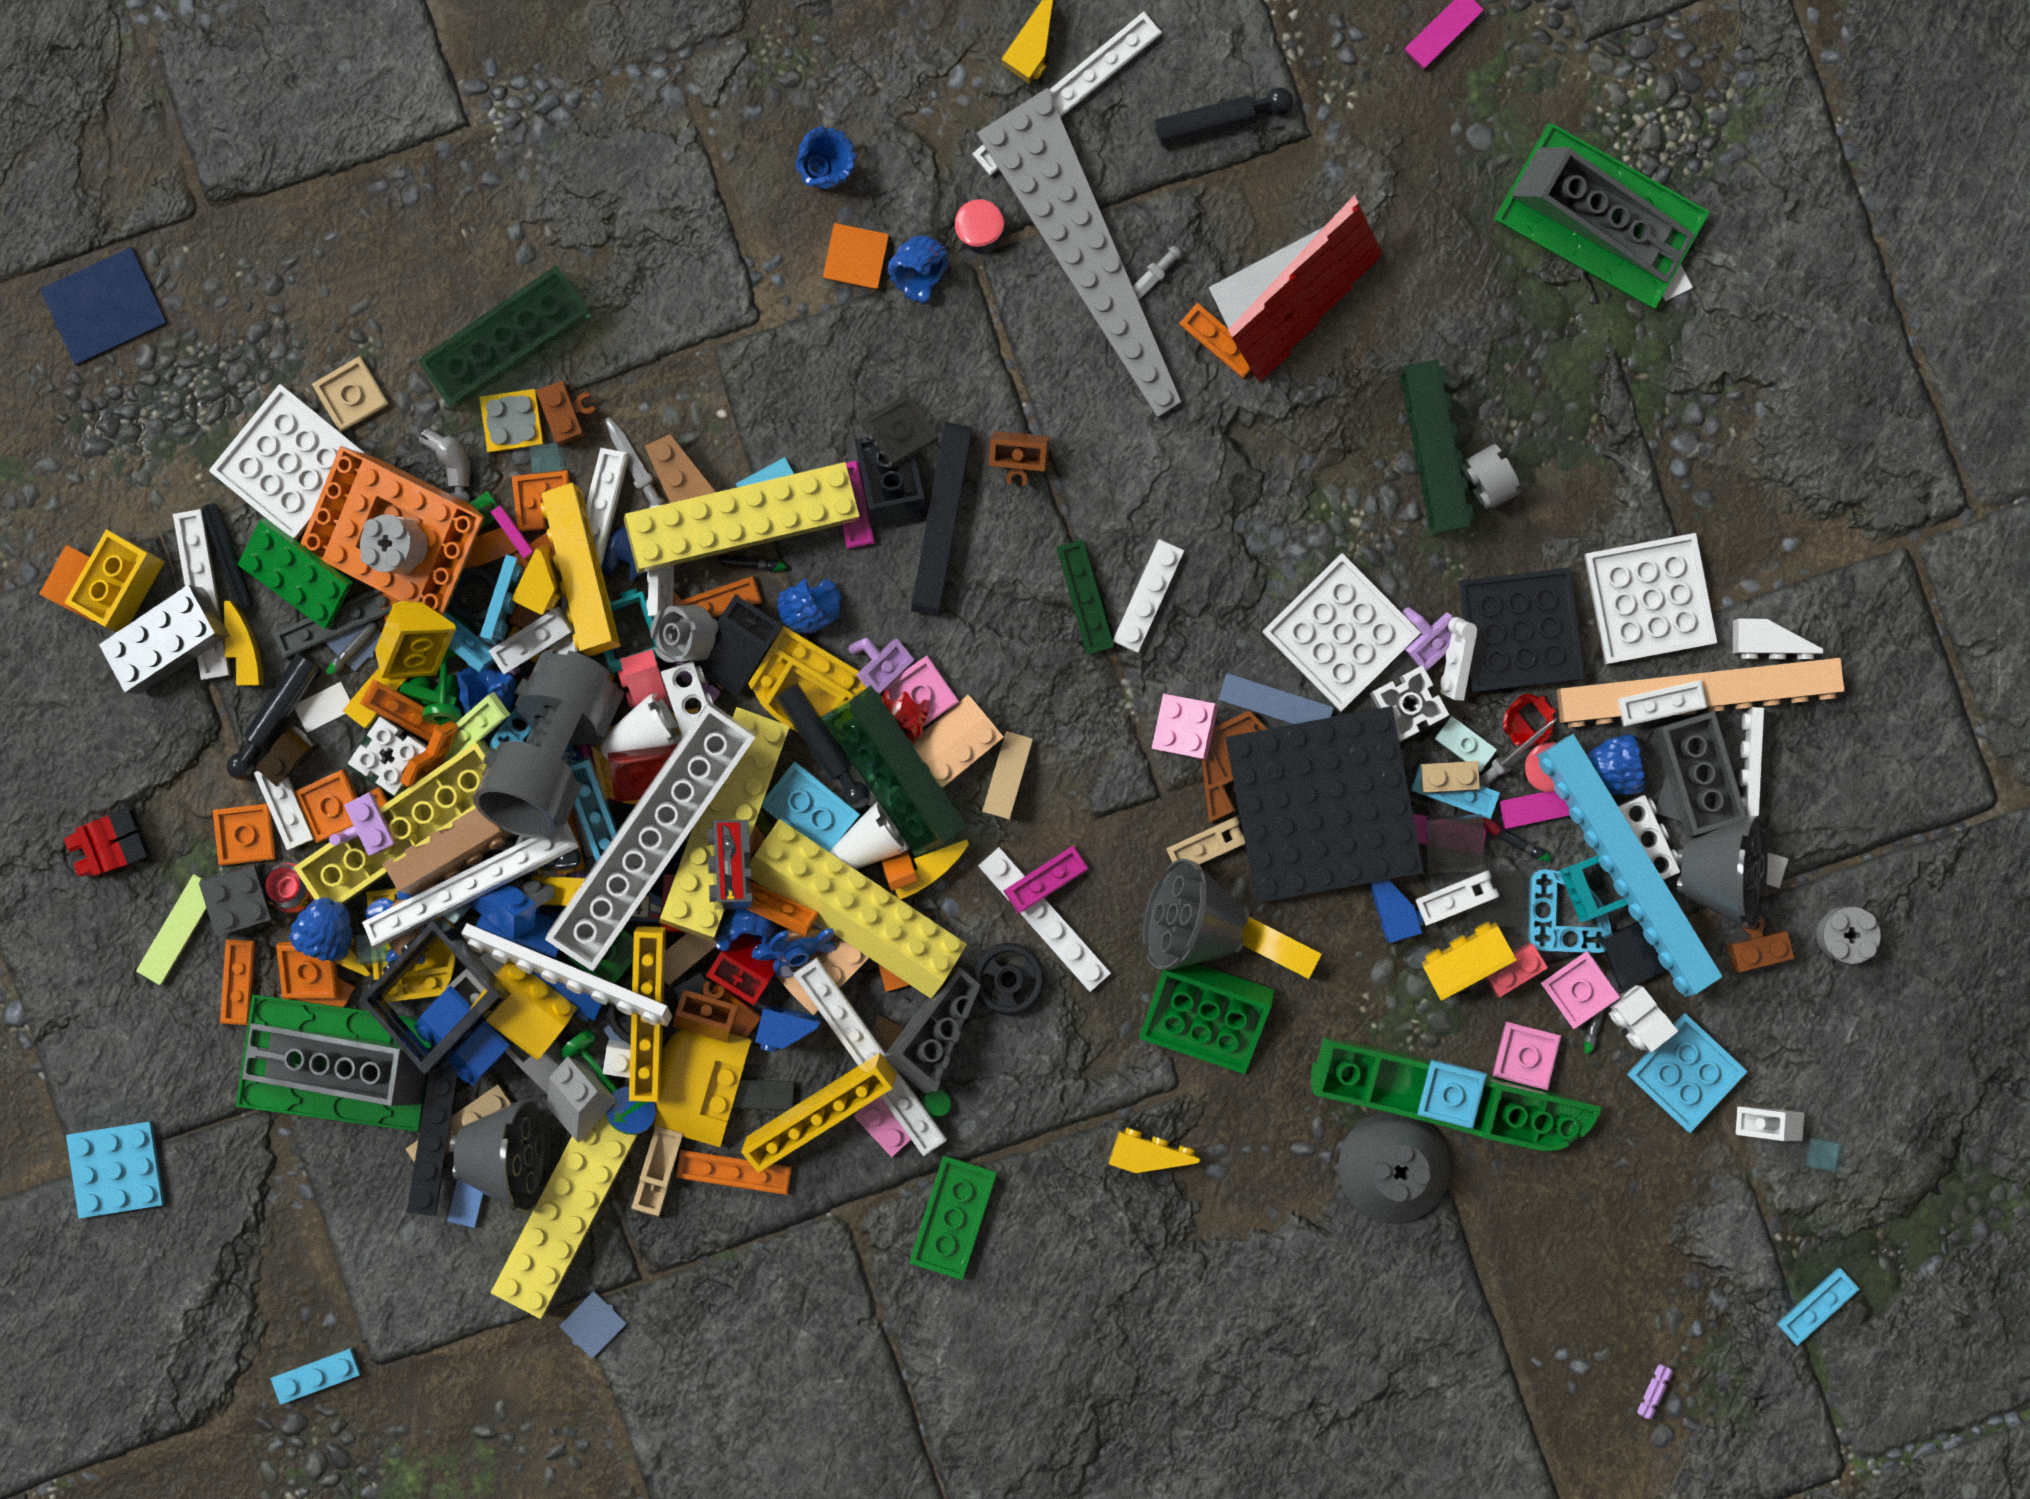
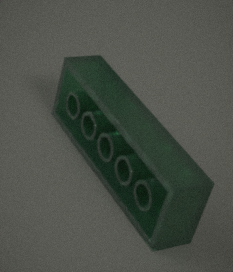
M556 265L417 360L447 405L455 410L592 317V314L562 270Z
M1438 359L1405 365L1399 372L1430 536L1463 531L1471 526L1470 521L1474 520L1471 504H1466L1465 493H1468V484L1466 477H1461L1459 465H1463L1462 453L1460 448H1455L1454 438L1457 437V427L1455 421H1450L1449 410H1452L1450 394L1444 391L1443 382H1447L1444 365H1439Z
M872 685L847 698L821 717L915 856L945 843L966 826L961 819L959 811L953 807L944 789L934 779L928 765L922 761L914 749L913 743L905 736L898 725L897 719L891 715L883 703L882 697L874 690Z

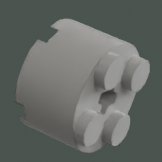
M1492 444L1464 460V464L1460 466L1467 481L1471 480L1476 488L1472 492L1480 505L1483 504L1486 509H1494L1522 493V490L1518 488L1520 486L1519 480L1507 458L1500 459L1497 455L1501 450L1496 444Z
M380 515L369 519L364 524V530L360 539L362 562L380 572L394 574L411 573L426 557L428 542L425 532L421 531L416 521L409 518Z
M669 606L664 610H660L653 619L651 639H655L657 645L654 649L661 659L670 663L706 660L715 643L718 623L701 606Z
M1843 906L1832 909L1821 919L1817 927L1816 936L1819 947L1828 957L1837 962L1855 964L1861 963L1875 955L1880 943L1881 934L1879 925L1871 913L1861 908ZM1853 932V937L1849 939L1844 938V933Z

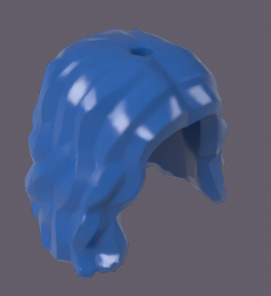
M823 126L814 128L807 132V135L804 136L802 143L799 145L796 170L802 175L803 182L808 186L824 189L834 188L838 184L845 182L855 168L857 156L854 153V146L851 140L845 137L843 131H837L834 128L826 129Z
M923 235L911 237L898 248L896 255L889 261L888 274L891 276L890 280L896 284L899 290L904 291L908 299L918 300L921 304L929 301L932 288L940 281L943 273L949 266L947 248L932 237Z
M803 579L796 587H788L786 590L779 592L777 609L784 626L794 633H815L839 618L838 613L841 611L839 604L842 597L836 589V583L829 579L821 581L817 588L809 587L807 579Z
M471 667L463 669L462 672H457L458 685L460 687L459 698L463 704L465 715L493 692L511 714L513 704L515 703L514 693L517 687L514 674L508 672L503 674L501 670H496L495 668H485L478 672Z
M1626 734L1608 739L1589 752L1587 757L1610 793L1614 795H1627L1644 792L1643 766L1641 764L1640 748L1635 735Z
M327 897L311 902L298 915L296 921L291 926V934L288 937L291 945L295 947L296 951L303 952L304 955H310L313 958L318 957L321 961L329 960L333 962L345 959L347 954H349L348 949L352 943L350 914L346 906Z
M731 909L727 917L721 920V927L715 938L717 942L715 947L723 952L727 951L732 942L743 933L761 936L763 938L761 943L769 944L770 940L777 934V924L747 909Z

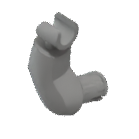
M430 428L425 429L421 434L429 439L426 440L420 437L419 442L421 445L435 451L438 459L446 466L448 486H455V493L450 495L469 503V495L463 491V487H469L470 462L463 447L452 436L442 437Z

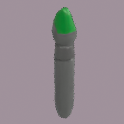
M375 623L367 625L341 651L338 657L331 661L326 671L327 674L337 673L343 668L345 662L375 633L377 629Z
M1605 1008L1590 1018L1587 1035L1584 1037L1585 1054L1591 1053L1597 1044L1596 1036Z

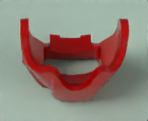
M886 690L879 699L877 720L879 730L885 736L891 738L894 744L901 742L913 745L914 741L922 736V727L929 712V701L924 699L919 705L911 699L906 691L896 701H892L889 690ZM891 728L907 729L909 733H896Z
M1523 694L1505 712L1503 731L1510 736L1515 745L1521 746L1537 732L1533 731L1519 714V710L1526 704L1533 703L1546 719L1544 726L1554 720L1552 714L1556 710L1548 705L1543 695L1538 698L1532 694ZM1555 722L1530 746L1542 744L1550 738Z

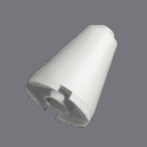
M656 693L648 695L606 733L602 739L600 749L607 760L612 759L614 762H618L680 743L682 736L681 734L676 736L674 731L678 724L663 699L658 702L656 701Z
M877 802L837 842L830 853L856 870L904 853L909 849V843L906 835L900 836L898 829L901 828V825L893 813L884 804L880 806V802Z

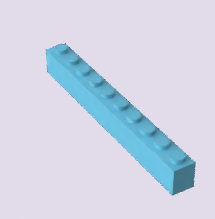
M1574 734L1561 739L1539 753L1537 757L1540 760V768L1546 775L1550 776L1554 783L1556 794L1569 807L1570 817L1575 823L1580 825L1584 832L1586 843L1596 851L1599 856V864L1604 871L1610 874L1614 881L1615 890L1620 896L1624 897L1629 905V913L1640 923L1644 930L1643 935L1645 939L1658 952L1659 962L1672 975L1675 988L1686 997L1699 993L1722 977L1721 973Z

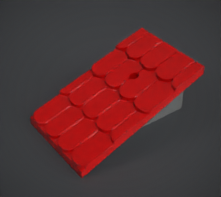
M1355 195L1326 226L1208 287L1227 324L1233 341L1259 383L1291 354L1290 350L1317 326L1320 317L1353 288L1351 284L1379 260L1382 252Z

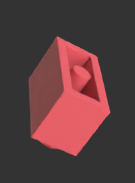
M653 649L620 659L623 670L618 671L622 687L628 686L629 692H626V697L630 709L635 708L652 693L657 694L655 698L657 702L663 699L669 709L672 708Z
M1527 943L1513 952L1516 958L1515 962L1485 977L1495 996H1503L1548 968L1534 944Z

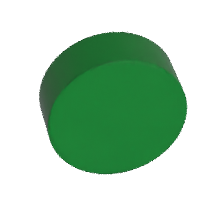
M940 1089L926 1093L921 1100V1103L933 1119L944 1116L951 1106L949 1096Z

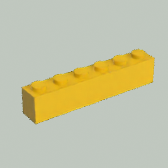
M570 483L541 493L543 498L541 511L545 519H548L550 528L547 529V535L550 543L555 547L556 555L553 556V560L557 570L561 572L563 581H560V588L563 596L567 597L569 607L566 608V613L570 623L574 625L575 634H573V641L575 647L587 656H593L620 647L582 489L574 483Z
M637 926L634 931L632 992L664 1004L666 927ZM632 1013L629 1101L658 1102L661 1095L663 1025L660 1023L657 1025L649 1024L641 1018L642 1016Z
M879 1052L748 1135L741 1153L758 1173L893 1089L897 1076L896 1071Z

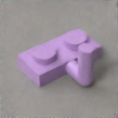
M1405 608L1403 615L1415 624L1422 633L1405 650L1418 666L1423 665L1425 671H1427L1446 654L1449 648L1452 632L1449 631L1448 624L1453 617L1446 612L1438 621L1430 626L1423 616L1411 608Z
M868 638L854 642L848 648L851 654L865 651L872 659L856 676L873 696L882 692L914 661V658L897 638L892 640L881 651Z
M372 792L344 805L354 826L342 832L332 834L329 838V842L332 845H339L359 836L368 856L396 844Z

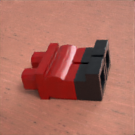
M130 806L75 828L76 832L64 839L69 853L83 849L86 859L74 863L78 877L100 876L152 857L144 834L136 833L142 829L134 808ZM128 835H131V836H129V837H127V838H125V839H123V840H120V841H118V842H115V841L118 840V839H121V838H123V837H126V836H128Z

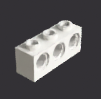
M693 661L661 672L682 737L687 733L707 702L709 701L713 704L710 693L704 694L700 684L706 682L701 666L695 667ZM682 672H687L692 676L691 685L685 688L678 686L676 683V677ZM697 699L700 701L702 707L697 714H689L685 710V704L688 700Z
M1639 795L1617 805L1640 843L1644 832L1648 831L1653 835L1654 841L1649 847L1643 846L1652 863L1657 857H1661L1665 861V868L1659 873L1664 880L1679 873L1677 853L1674 849H1669L1666 842L1669 839L1668 833L1662 823L1659 825L1654 816L1657 810L1652 799H1646L1645 795ZM1633 806H1638L1642 811V816L1637 822L1631 820L1629 816V811Z

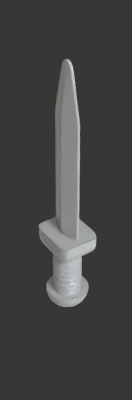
M1176 246L1169 247V252L1157 264L1151 263L1147 267L1149 270L1133 286L1138 301L1158 280L1162 282L1165 279L1166 275L1164 272L1177 259L1181 260L1182 251Z
M607 417L606 423L614 445L618 451L629 454L627 467L635 479L633 484L637 489L643 490L650 502L649 507L665 505L664 498L660 499L652 485L654 484V477L646 472L623 431L611 418Z
M1554 719L1537 731L1506 759L1503 757L1496 758L1488 771L1482 776L1479 774V785L1489 788V784L1501 774L1508 773L1511 770L1508 764L1536 741L1557 719Z

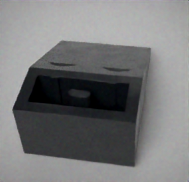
M735 594L717 621L718 631L715 635V643L709 657L706 660L694 661L693 663L695 667L701 666L703 675L738 697L783 625Z

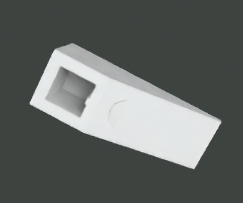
M1768 619L1733 620V654H1741V659H1758V654H1769V659L1780 660L1786 659V654H1797L1798 660H1814V655L1823 653L1822 648Z

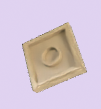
M361 356L312 383L340 433L345 432L390 405Z

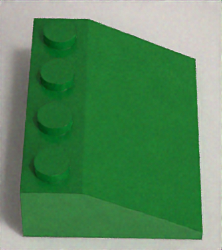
M1200 964L1172 970H1162L1139 1039L1246 1074L1272 1005L1274 989Z

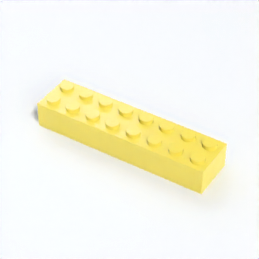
M844 462L626 513L624 523L638 574L856 522L859 518V513L847 466Z
M736 707L733 718L756 733V737L694 825L659 920L661 924L709 941H713L724 909H715L714 902H709V885H714V874L708 873V856H713V845H708L707 828H712L714 820H748L750 839L790 727Z
M485 740L474 742L380 807L396 844L368 856L359 836L339 845H332L329 842L293 867L313 898L316 900L327 897L344 905L388 875L382 863L390 858L394 862L406 856L404 850L412 845L417 847L430 842L429 835L445 828L452 829L453 821L475 809L473 797L486 767V764L483 763L484 757L490 749Z
M780 819L749 863L752 880L766 889L818 912L819 915L816 921L818 924L826 929L833 928L836 936L929 998H932L944 983L967 945Z
M605 1113L580 1143L571 1137L500 1273L491 1294L539 1319L546 1314L639 1134L626 1135L618 1132L610 1125Z

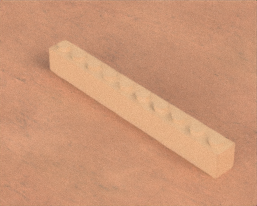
M1841 658L1561 688L1556 690L1560 723L1568 722V728L1585 726V720L1596 719V725L1613 723V717L1621 716L1617 699L1699 680L1702 682L1708 712L1724 711V705L1735 704L1736 709L1753 707L1752 702L1763 701V706L1780 704V699L1791 698V703L1806 702L1810 695H1819V700L1836 698L1837 692H1844ZM1697 710L1681 713L1680 715L1696 714Z

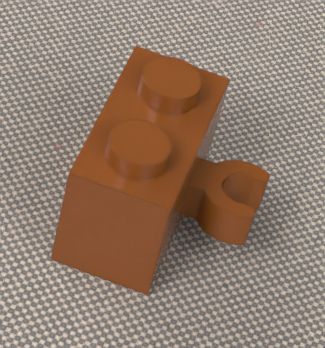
M563 381L536 390L555 442L559 446L586 437L578 414L591 415L596 411L594 406L583 408L582 403L585 399L591 397L590 393L580 394L576 401L573 402L567 385Z
M994 431L990 441L989 466L1011 468L1006 477L1007 484L1012 483L1013 475L1019 474L1022 477V486H1026L1029 478L1027 470L1045 471L1048 465L1050 436Z
M1761 916L1755 929L1742 927L1743 931L1749 935V938L1726 944L1732 970L1743 972L1794 959L1788 932L1779 930L1763 934L1765 922Z
M705 982L702 995L683 989L675 1013L673 1027L727 1043L738 1006L720 1001L724 994V987L720 986L717 994H711L708 991L710 982Z

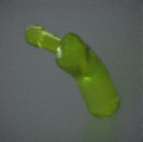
M761 807L757 817V824L762 834L768 835L772 827L767 819L764 808Z

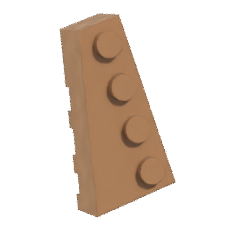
M475 808L453 821L452 829L438 830L429 835L430 842L417 847L412 845L404 850L406 856L396 862L390 858L382 864L398 892L417 895L461 873L460 871L467 866L479 863L483 859V855L488 851L503 846L506 842L505 839L510 837L512 833L487 820Z

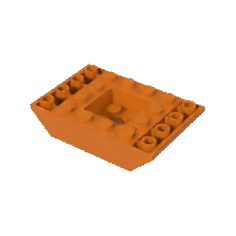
M340 446L300 544L327 564L399 601L423 602L444 616L485 517L474 506L379 458ZM380 515H393L416 521L421 531L425 532L428 542L427 554L423 562L418 564L413 569L414 571L408 574L380 572L363 563L360 539L367 520Z

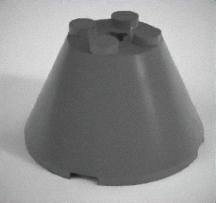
M1749 816L1685 843L1684 849H1679L1677 854V864L1682 866L1681 877L1679 876L1677 881L1678 893L1684 894L1686 897L1746 929H1754L1760 920L1763 910L1762 907H1758L1760 894H1766L1767 835L1766 830H1761L1759 827V823H1763V819L1760 816Z
M1189 859L1174 861L1166 868V871L1169 873L1163 882H1156L1145 912L1143 945L1149 948L1150 956H1147L1149 963L1160 970H1172L1227 957L1233 952L1238 953L1243 946L1242 935L1244 925L1249 918L1248 910L1244 909L1236 899L1195 861Z
M531 1098L521 1099L464 1125L457 1136L453 1135L450 1140V1150L454 1153L452 1170L454 1179L467 1183L515 1212L528 1213L532 1211L545 1189V1186H541L544 1172L550 1171L551 1163L549 1122L545 1110L537 1107L538 1101Z
M1385 1111L1378 1112L1360 1121L1349 1132L1342 1144L1338 1167L1341 1186L1350 1202L1360 1212L1372 1219L1386 1223H1404L1415 1220L1433 1209L1447 1189L1451 1172L1449 1151L1440 1133L1429 1122ZM1399 1165L1402 1170L1399 1174L1395 1175L1396 1170L1394 1168Z

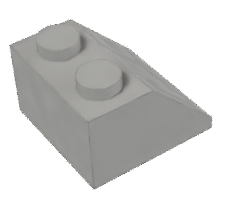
M567 1056L549 1077L547 1107L572 1137L580 1143L616 1102V1099L587 1065Z

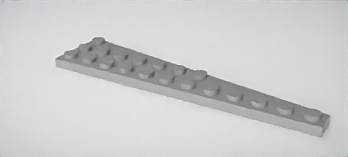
M1046 88L977 132V136L1156 417H1159L1181 403V400L1050 92Z

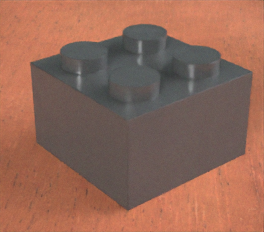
M256 863L203 878L199 881L215 936L272 919L273 915L264 893Z

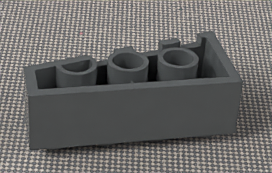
M960 967L950 971L946 980L932 998L927 997L884 1055V1058L924 1093L937 1091L943 1070L947 1068L950 1053L960 1037L963 1022L967 1019L981 986Z

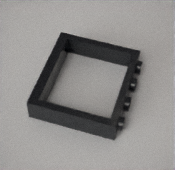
M431 920L427 926H422L419 930L421 934L401 949L402 954L398 959L392 960L383 968L384 974L379 979L369 983L366 993L359 999L424 1075L438 1072L511 994L446 920ZM441 938L487 992L430 1052L383 998L431 946Z

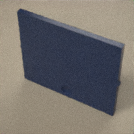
M132 247L40 289L56 323L55 327L59 330L74 365L83 363L167 324L151 289L152 285L148 282Z

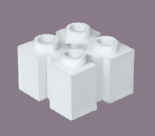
M1423 665L1399 677L1402 682L1399 686L1396 687L1392 681L1370 693L1377 708L1393 706L1399 742L1419 732L1417 724L1423 721L1425 726H1430L1449 715L1439 695L1431 697L1427 688L1433 686ZM1405 697L1408 700H1415L1416 705L1412 706L1414 708L1412 712L1403 707Z
M379 717L367 734L372 741L368 746L360 745L348 764L365 776L372 777L375 773L379 776L375 783L391 794L398 796L406 788L400 780L409 759L426 751L427 746L412 736H407L406 739L402 738L403 729L390 720ZM392 749V756L395 759L393 762H386V757L384 755L386 751L390 752Z
M1634 985L1627 988L1620 994L1621 997L1608 1006L1611 1010L1608 1013L1610 1018L1618 1027L1621 1026L1628 1030L1629 1033L1626 1035V1038L1634 1048H1639L1641 1051L1653 1052L1678 1032L1643 986Z

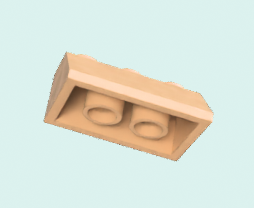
M967 695L922 733V736L914 741L913 745H907L904 749L937 790L940 791L1004 737L972 698Z
M834 934L828 941H833L837 950L831 953H824L818 950L809 956L806 963L793 967L795 972L818 957L840 988L869 959L868 956ZM775 974L789 992L812 1015L818 1011V1008L795 976L784 978Z

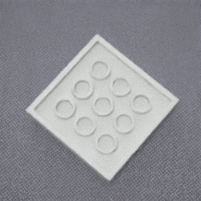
M279 384L209 471L270 522L297 540L308 526L339 447L343 446L361 453L364 452L284 386Z
M1696 533L1584 554L1605 664L1717 643Z
M1343 553L1262 631L1281 653L1340 712L1421 633Z

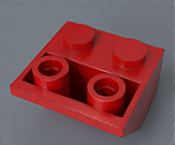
M743 933L732 942L727 951L720 952L706 976L752 1005H756L775 975L773 969L775 959L766 961L753 959L752 951L757 945L762 944V941L750 934Z

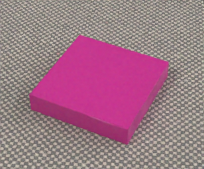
M501 506L491 511L492 515L522 557L529 563L534 550L507 512Z

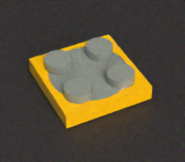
M536 389L480 397L488 453L544 445Z

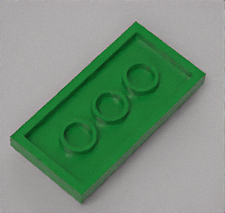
M266 518L259 520L237 564L323 629L331 626L353 583Z
M943 1155L911 1254L910 1264L963 1280L997 1174L996 1171Z

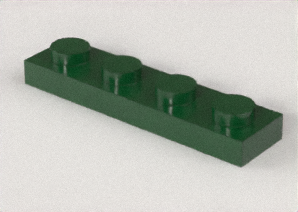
M1083 539L1056 547L1086 654L1090 655L1114 648Z

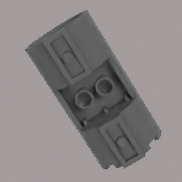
M555 649L547 650L540 654L529 679L523 678L515 692L519 695L515 703L518 713L533 728L527 737L526 743L501 741L495 749L490 748L483 760V763L486 764L482 773L483 777L473 797L477 810L496 826L516 835L529 838L546 837L551 841L562 832L583 785L576 781L571 768L561 759L568 744H588L595 748L605 737L624 695V692L618 689L617 683L611 682L608 678L610 672L601 664L585 655L570 650L567 655L556 654Z

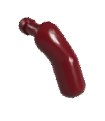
M1466 814V818L1473 826L1483 827L1493 836H1498L1501 833V827L1493 820L1478 814Z

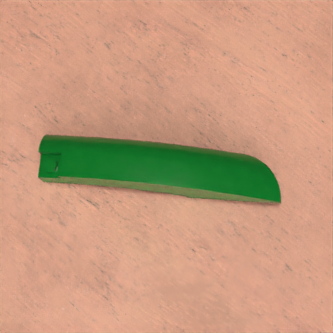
M1324 1037L1318 1061L1313 1062L1311 1071V1089L1315 1096L1381 1110L1473 1134L1484 1139L1540 1151L1563 1149L1579 1137H1584L1593 1127L1602 1108L1571 1097L1487 1075L1474 1126L1471 1129L1417 1115L1431 1061L1429 1059L1352 1041L1345 1042Z

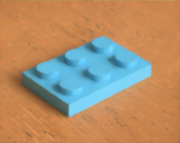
M794 761L766 796L761 805L762 808L777 820H782L828 852L832 850L861 815L796 761Z

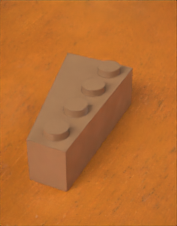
M670 434L645 445L670 503L716 493Z

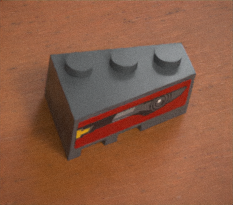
M714 820L712 828H707L708 845H713V856H708V873L714 874V885H709V902H714L715 909H749L752 903V893H750L751 868L749 866L748 820Z

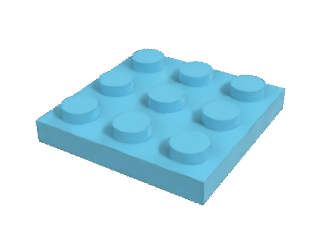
M505 556L480 637L486 643L494 646L498 645L499 640L504 641L509 628L507 623H505L508 614L513 615L517 604L511 599L524 574L522 564L518 558L513 556Z
M1683 1013L1673 1024L1678 1032L1653 1052L1648 1051L1626 1075L1688 1133H1691L1747 1071L1687 1014Z
M152 1121L66 1135L79 1218L165 1204Z

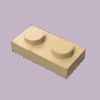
M1478 761L1421 764L1422 793L1480 789Z

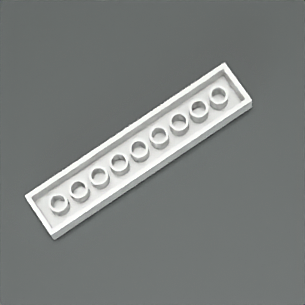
M708 701L548 931L545 940L593 971L756 737V733Z

